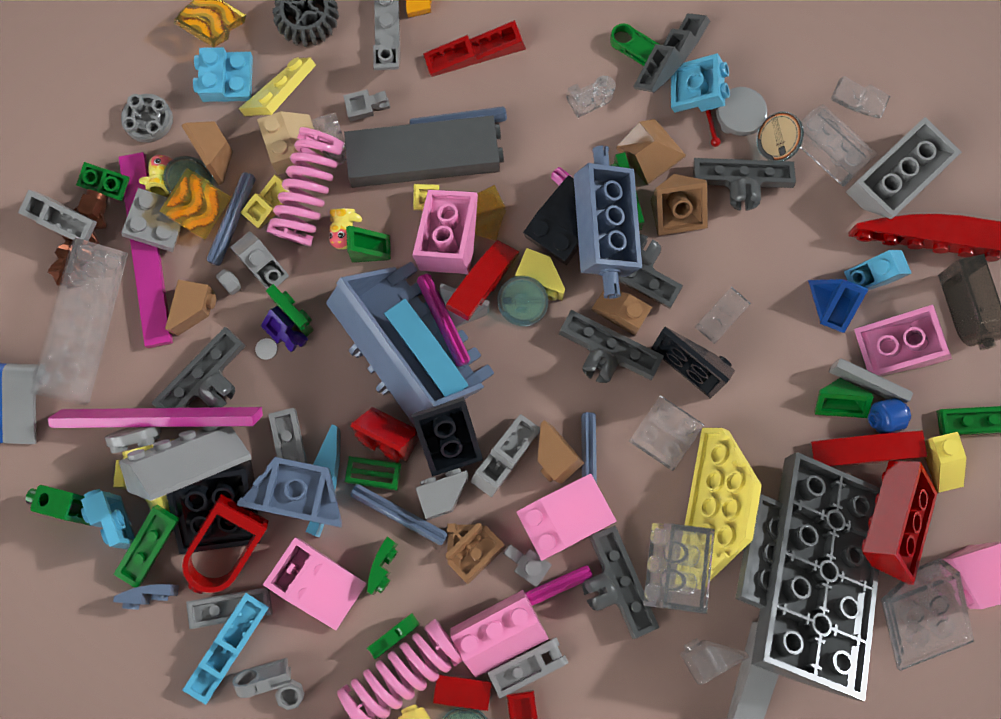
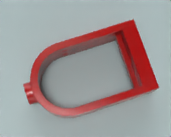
M221 494L190 543L184 556L182 570L185 579L189 583L188 587L198 594L203 592L215 593L229 587L235 581L265 533L269 520L245 507L237 506L236 502ZM219 515L254 535L229 573L222 577L210 578L203 576L195 569L192 563V553L215 516Z

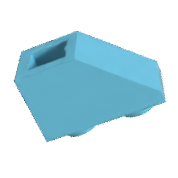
M888 250L844 271L847 281L865 287L868 291L888 285L912 274L902 250Z

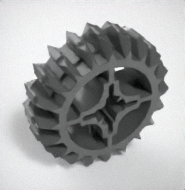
M275 0V8H273L275 26H277L278 32L284 35L287 41L293 40L296 46L301 41L305 47L311 41L316 46L318 39L325 42V34L332 36V28H337L336 20L339 19V13L335 0ZM316 3L324 8V12L319 11L315 7ZM288 16H292L296 20V24L289 22Z

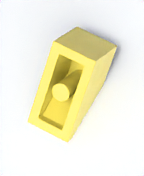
M954 432L925 440L927 451L925 459L937 493L964 487L967 457L959 433Z

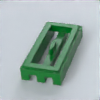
M349 456L344 482L398 491L402 464ZM353 463L395 470L393 474L353 468ZM353 473L393 479V482L391 484L351 478V475Z

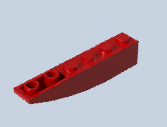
M909 214L895 216L892 219L884 217L857 223L849 231L848 235L862 242L881 241L882 244L888 246L900 244L906 245L907 248L913 250L922 248L932 249L934 253L943 254L951 252L957 253L958 256L964 258L976 256L990 262L1001 259V221L948 214Z

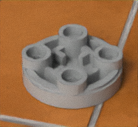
M736 87L730 89V97L725 98V106L719 107L716 110L721 130L724 133H731L737 136L757 133L767 117V105L764 98L751 88Z
M133 94L128 97L127 104L122 110L121 122L122 127L131 138L139 142L150 143L163 138L169 132L173 122V115L163 98L154 94Z
M128 427L108 434L105 437V441L111 453H118L127 450V446L135 443L138 444V447L155 443L154 440L160 438L162 431L160 427Z

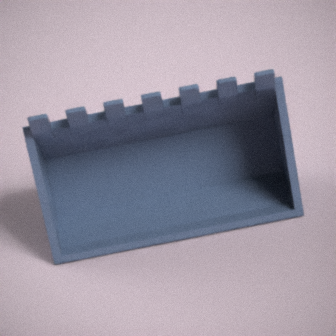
M412 262L398 270L396 267L341 277L337 281V286L326 304L355 343L351 346L349 352L352 356L355 355L356 358L364 355L370 364L367 368L371 374L376 372L382 380L376 387L378 393L385 395L390 392L412 423L411 414L461 397L467 399L483 389L482 382L494 375V371L489 365L482 367L475 373L469 367L470 364L481 357L476 347L467 351L470 357L469 363L460 367L456 365L439 327L431 315L427 302L422 303L418 298L422 294L418 283L410 286L406 281L407 278L418 270ZM405 298L469 386L462 391L444 397L383 313ZM460 330L458 334L464 343L468 340V336L463 330Z

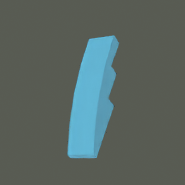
M405 298L383 313L444 397L462 391L469 386Z
M332 424L313 465L330 469L334 489H336L340 464L341 430ZM310 521L305 532L320 538L325 524Z
M245 593L182 691L206 705L269 607Z

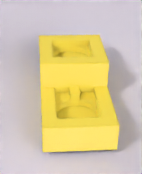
M277 175L271 178L260 194L255 193L240 212L258 229H261L276 215L273 212L276 205H284L277 197L280 192L288 191L282 187L283 179Z

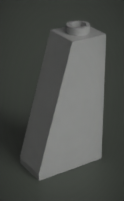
M752 622L727 719H764L779 676L751 664L758 622Z

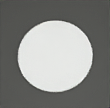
M265 338L256 344L255 352L261 359H271L277 352V345L272 339Z

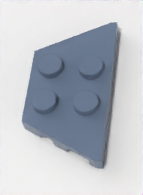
M274 457L266 467V471L259 475L251 489L237 502V506L342 528V520L331 472L327 467Z

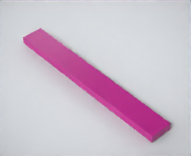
M144 152L119 156L121 174L130 177L124 194L127 216L138 188L146 190L145 185L139 183L140 178L149 176L147 159ZM130 239L144 345L146 348L172 344V334L165 329L169 312L160 249Z
M262 407L61 409L48 418V423L51 428L254 426L263 414Z

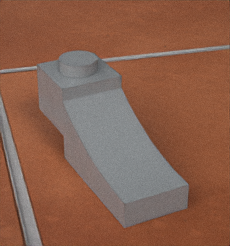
M28 190L18 212L37 221L36 223L83 245H87L97 224L96 221L62 205L60 202L32 190Z
M520 414L477 469L470 482L490 497H493L538 436L540 427Z

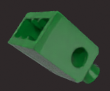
M39 485L37 489L31 488L27 492L25 500L27 504L31 505L30 509L32 512L89 525V523L85 522L81 513V509L84 508L81 501L84 498L83 495L44 485Z

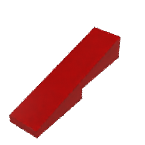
M514 20L471 39L468 35L425 52L423 55L431 77L526 50V47Z

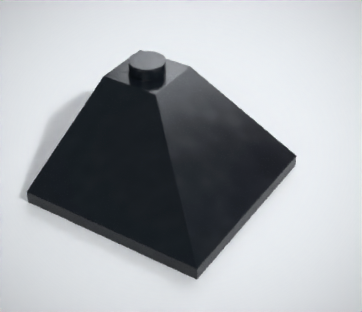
M666 326L662 329L651 347L652 350L664 355L663 360L710 399L727 384L735 372L731 367L732 364L723 356L718 357L713 352Z
M251 459L166 494L170 513L180 518L174 529L179 554L186 553L190 543L221 494L237 503L251 489L255 481ZM249 509L252 512L258 514V510ZM216 515L194 552L245 546L254 534Z

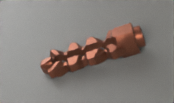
M87 189L86 194H82L79 205L73 210L96 221L97 224L94 230L106 229L107 224L103 215L107 207V196ZM94 230L87 245L82 244L80 246L77 261L73 264V271L70 275L62 273L66 269V262L69 261L73 250L72 246L76 241L62 235L65 242L58 246L54 252L59 259L48 269V273L53 276L58 286L69 289L74 284L85 283L81 266L92 265L93 258L88 253V249H95L100 244Z

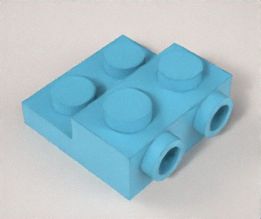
M224 47L199 48V55L194 56V66L198 70V77L193 78L194 92L198 93L202 102L248 101L252 97L253 56L251 52H226Z
M718 53L684 62L671 76V109L674 113L698 107L703 112L725 106V98L730 97L728 84L725 83V77L729 76V68L727 63L722 61Z
M100 489L85 493L84 498L81 499L84 507L81 509V513L85 522L89 523L90 526L103 528L101 529V536L103 541L107 545L109 544V547L129 549L135 534L121 496L101 491Z

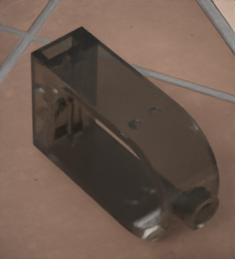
M985 255L959 259L938 275L955 329L960 339L967 346L978 345L980 350L993 348L996 346L995 341L1001 339V302Z

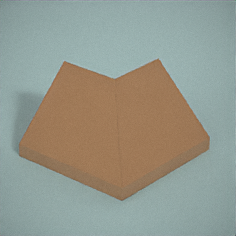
M656 119L639 122L616 147L620 153H626L628 163L646 185L686 157V154Z
M215 121L182 124V128L217 184L221 185L224 182L233 151Z
M673 174L655 188L650 201L658 236L708 228L706 180Z

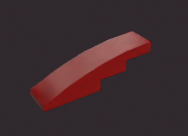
M497 240L460 283L446 303V309L469 321L478 306H481L490 292L495 290L518 256L519 251Z
M923 430L811 441L814 460L830 467L867 463L875 464L927 457Z

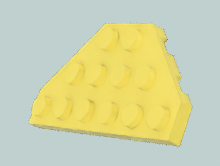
M702 428L674 580V585L701 590L753 540L762 485L731 433L724 428Z

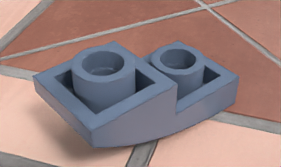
M155 584L140 586L114 596L113 602L123 603V609L139 610L140 605H149L150 597L151 600L168 601L169 596H178L179 585Z

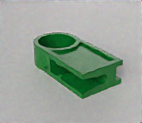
M626 23L616 25L611 32L610 43L612 47L643 66L647 62L656 44L660 45ZM618 32H625L630 35L631 40L627 43H621L615 39L614 35Z
M413 613L367 647V650L370 651L374 659L379 658L420 625L419 621Z

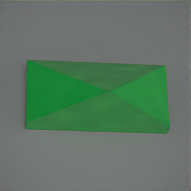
M350 225L346 227L347 252L352 263L391 259L390 235Z
M839 378L819 391L814 413L815 415L868 418L873 394Z

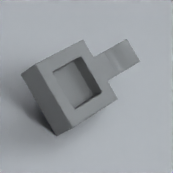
M368 90L343 95L350 122L374 116L373 109L385 110L390 108L385 91L369 96Z
M510 544L503 553L518 564L514 572L535 587L539 585L552 566L546 560L541 561L539 555L531 549L524 555Z

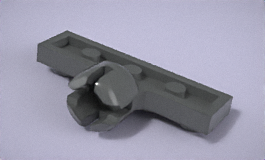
M694 158L693 178L706 180L707 185L728 187L730 190V204L734 209L740 211L742 210L741 201L745 200L746 211L758 207L761 200L760 188L762 187L794 188L796 184L794 161Z
M640 234L642 268L627 277L618 276L619 282L671 309L683 285L653 268L661 253V245L652 239L647 250L644 251L648 236Z
M573 310L569 312L559 332V335L589 350V355L582 369L584 374L590 379L596 368L601 370L596 379L598 383L609 382L619 366L625 367L652 381L664 355Z
M224 327L155 398L152 404L156 408H187L194 399L200 397L209 407L225 406L227 402L219 393L231 400L235 394V387L223 376V370L246 345L232 331Z
M616 525L589 536L602 566V572L599 575L585 580L582 584L584 595L595 591L599 593L598 596L586 600L593 610L599 611L616 604L622 613L632 639L660 628Z

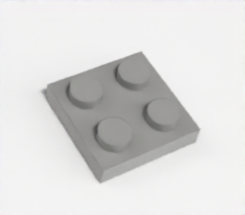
M138 188L121 232L122 236L173 252L185 217L175 221L166 214L172 208L185 206L187 203L181 202L174 207H167L171 198Z

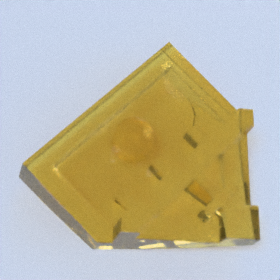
M495 185L477 193L475 235L496 241L503 216L506 213V207Z

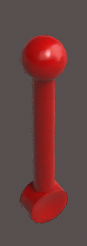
M707 110L706 115L712 136L711 145L717 147L720 145V139L716 135L711 110Z

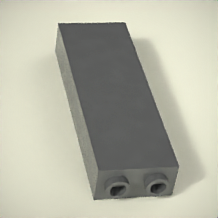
M494 115L344 131L348 179L352 188L500 172V163L504 162L503 148L497 145V140L501 139L500 124L495 125Z

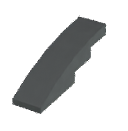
M687 13L680 28L671 29L664 44H656L633 87L637 90L653 93L671 78L695 48L710 23L709 18L706 15Z

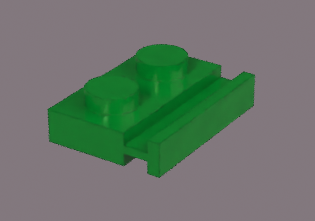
M274 284L266 290L273 302L306 337L314 331L310 325L311 317L303 309L298 311L294 307L295 300L286 291L281 293Z

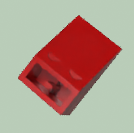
M374 407L367 410L352 422L350 426L355 432L354 436L358 438V441L363 446L373 451L378 447L385 454V457L399 463L400 459L405 462L408 461L419 440L416 428Z

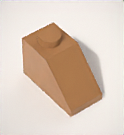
M178 279L165 329L172 335L179 336L207 318L210 310L214 309L216 304V294L213 289L206 284Z
M603 290L591 310L636 336L652 307L625 292H620L621 296L618 298L606 299L604 298Z
M544 420L540 426L538 462L543 467L540 471L550 482L554 480L562 484L584 464V461L553 425Z

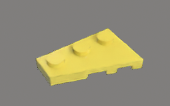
M311 57L294 58L283 71L238 109L244 116L272 115L316 64Z

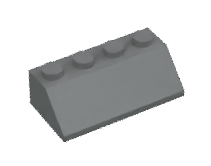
M924 117L859 178L846 193L862 209L892 219L962 152Z
M231 426L204 427L198 431H184L179 434L177 439L171 441L169 439L161 440L154 443V447L145 451L144 449H139L128 453L127 458L119 460V465L127 491L152 501L252 458Z

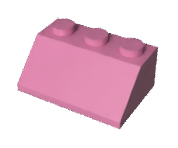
M524 590L450 628V637L463 662L476 678L549 639Z

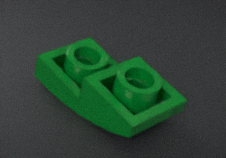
M84 162L76 186L94 190L105 196L122 201L130 177Z
M386 537L370 570L367 592L371 595H375L377 591L381 594L391 581L387 578L390 572L382 566L384 563L389 565L398 553L395 548L398 544L389 537Z

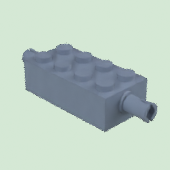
M601 145L592 149L594 163L586 164L574 174L581 273L603 276L604 298L614 299L621 296L618 276L627 277L641 269L642 257L634 169L610 166L609 147Z

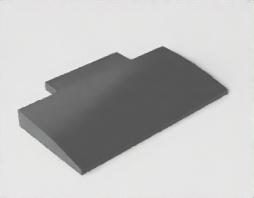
M798 452L784 459L778 501L760 494L753 540L744 548L735 597L737 600L760 609L751 661L752 665L860 702L865 701L879 570L873 568L865 555H863L862 542L867 537L869 518L873 516L876 506L875 498L880 493L881 488Z

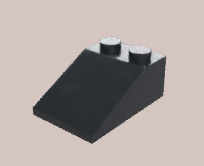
M570 175L565 178L538 210L523 232L528 240L566 266L579 249L574 178Z
M464 397L411 414L432 477L483 460Z

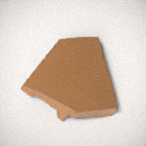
M476 523V525L447 524L448 545L446 558L448 559V564L468 585L506 548V545L487 526H483L481 523Z

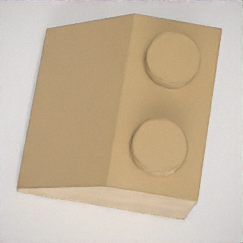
M280 111L257 119L271 164L277 175L286 173L287 167L294 165L290 157L293 153L298 152L294 144L299 140L297 137L300 127L314 129L308 114ZM309 148L310 150L323 156V153H321L320 150Z

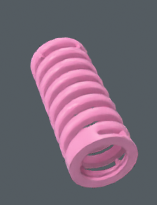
M300 127L297 137L299 140L294 144L298 152L293 153L290 157L294 165L288 166L286 169L287 175L292 179H284L282 181V187L288 192H280L277 197L284 205H276L273 209V212L282 219H271L266 232L311 247L313 236L306 234L305 237L297 232L301 230L315 233L316 227L293 215L319 220L321 215L297 202L323 207L325 202L299 188L327 194L329 188L302 175L332 181V174L306 162L336 168L337 162L309 148L318 149L321 153L326 151L340 155L344 142L326 133Z
M436 619L428 623L424 630L437 654L419 633H415L412 636L425 663L406 642L400 644V649L410 664L413 673L394 651L388 653V658L399 675L402 684L390 672L383 661L378 660L375 666L382 675L391 694L385 690L369 669L363 672V676L371 686L378 703L367 693L358 679H353L351 686L361 699V704L357 705L349 694L351 689L347 684L337 691L338 697L351 719H378V717L386 719L390 715V707L396 710L402 707V697L406 700H411L415 696L414 688L419 691L426 689V678L435 682L439 678L438 669L447 673L451 670L450 661L454 666L463 661L453 641ZM363 705L365 707L367 715L360 709V707H362Z

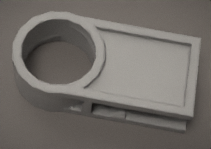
M280 659L238 673L232 681L237 696L248 698L291 685V667H288V659Z

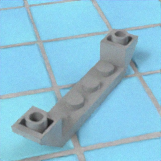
M374 0V70H399L401 59L399 0Z

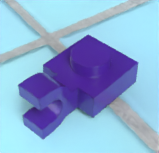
M278 306L269 310L261 324V327L277 344L283 341L290 352H293L297 345L300 347L305 346L308 338L303 333L292 330L294 323Z

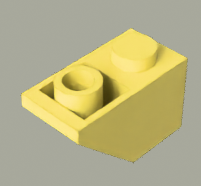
M526 248L515 278H531L543 287L547 299L552 301L559 299L562 301L565 287L551 257Z

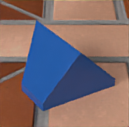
M844 279L808 280L820 324L845 333L868 289Z

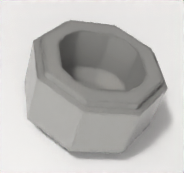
M223 269L216 275L217 280L230 295H234L241 289L239 280L229 270Z
M291 679V685L278 688L275 695L278 706L286 710L297 708L304 697L302 684Z

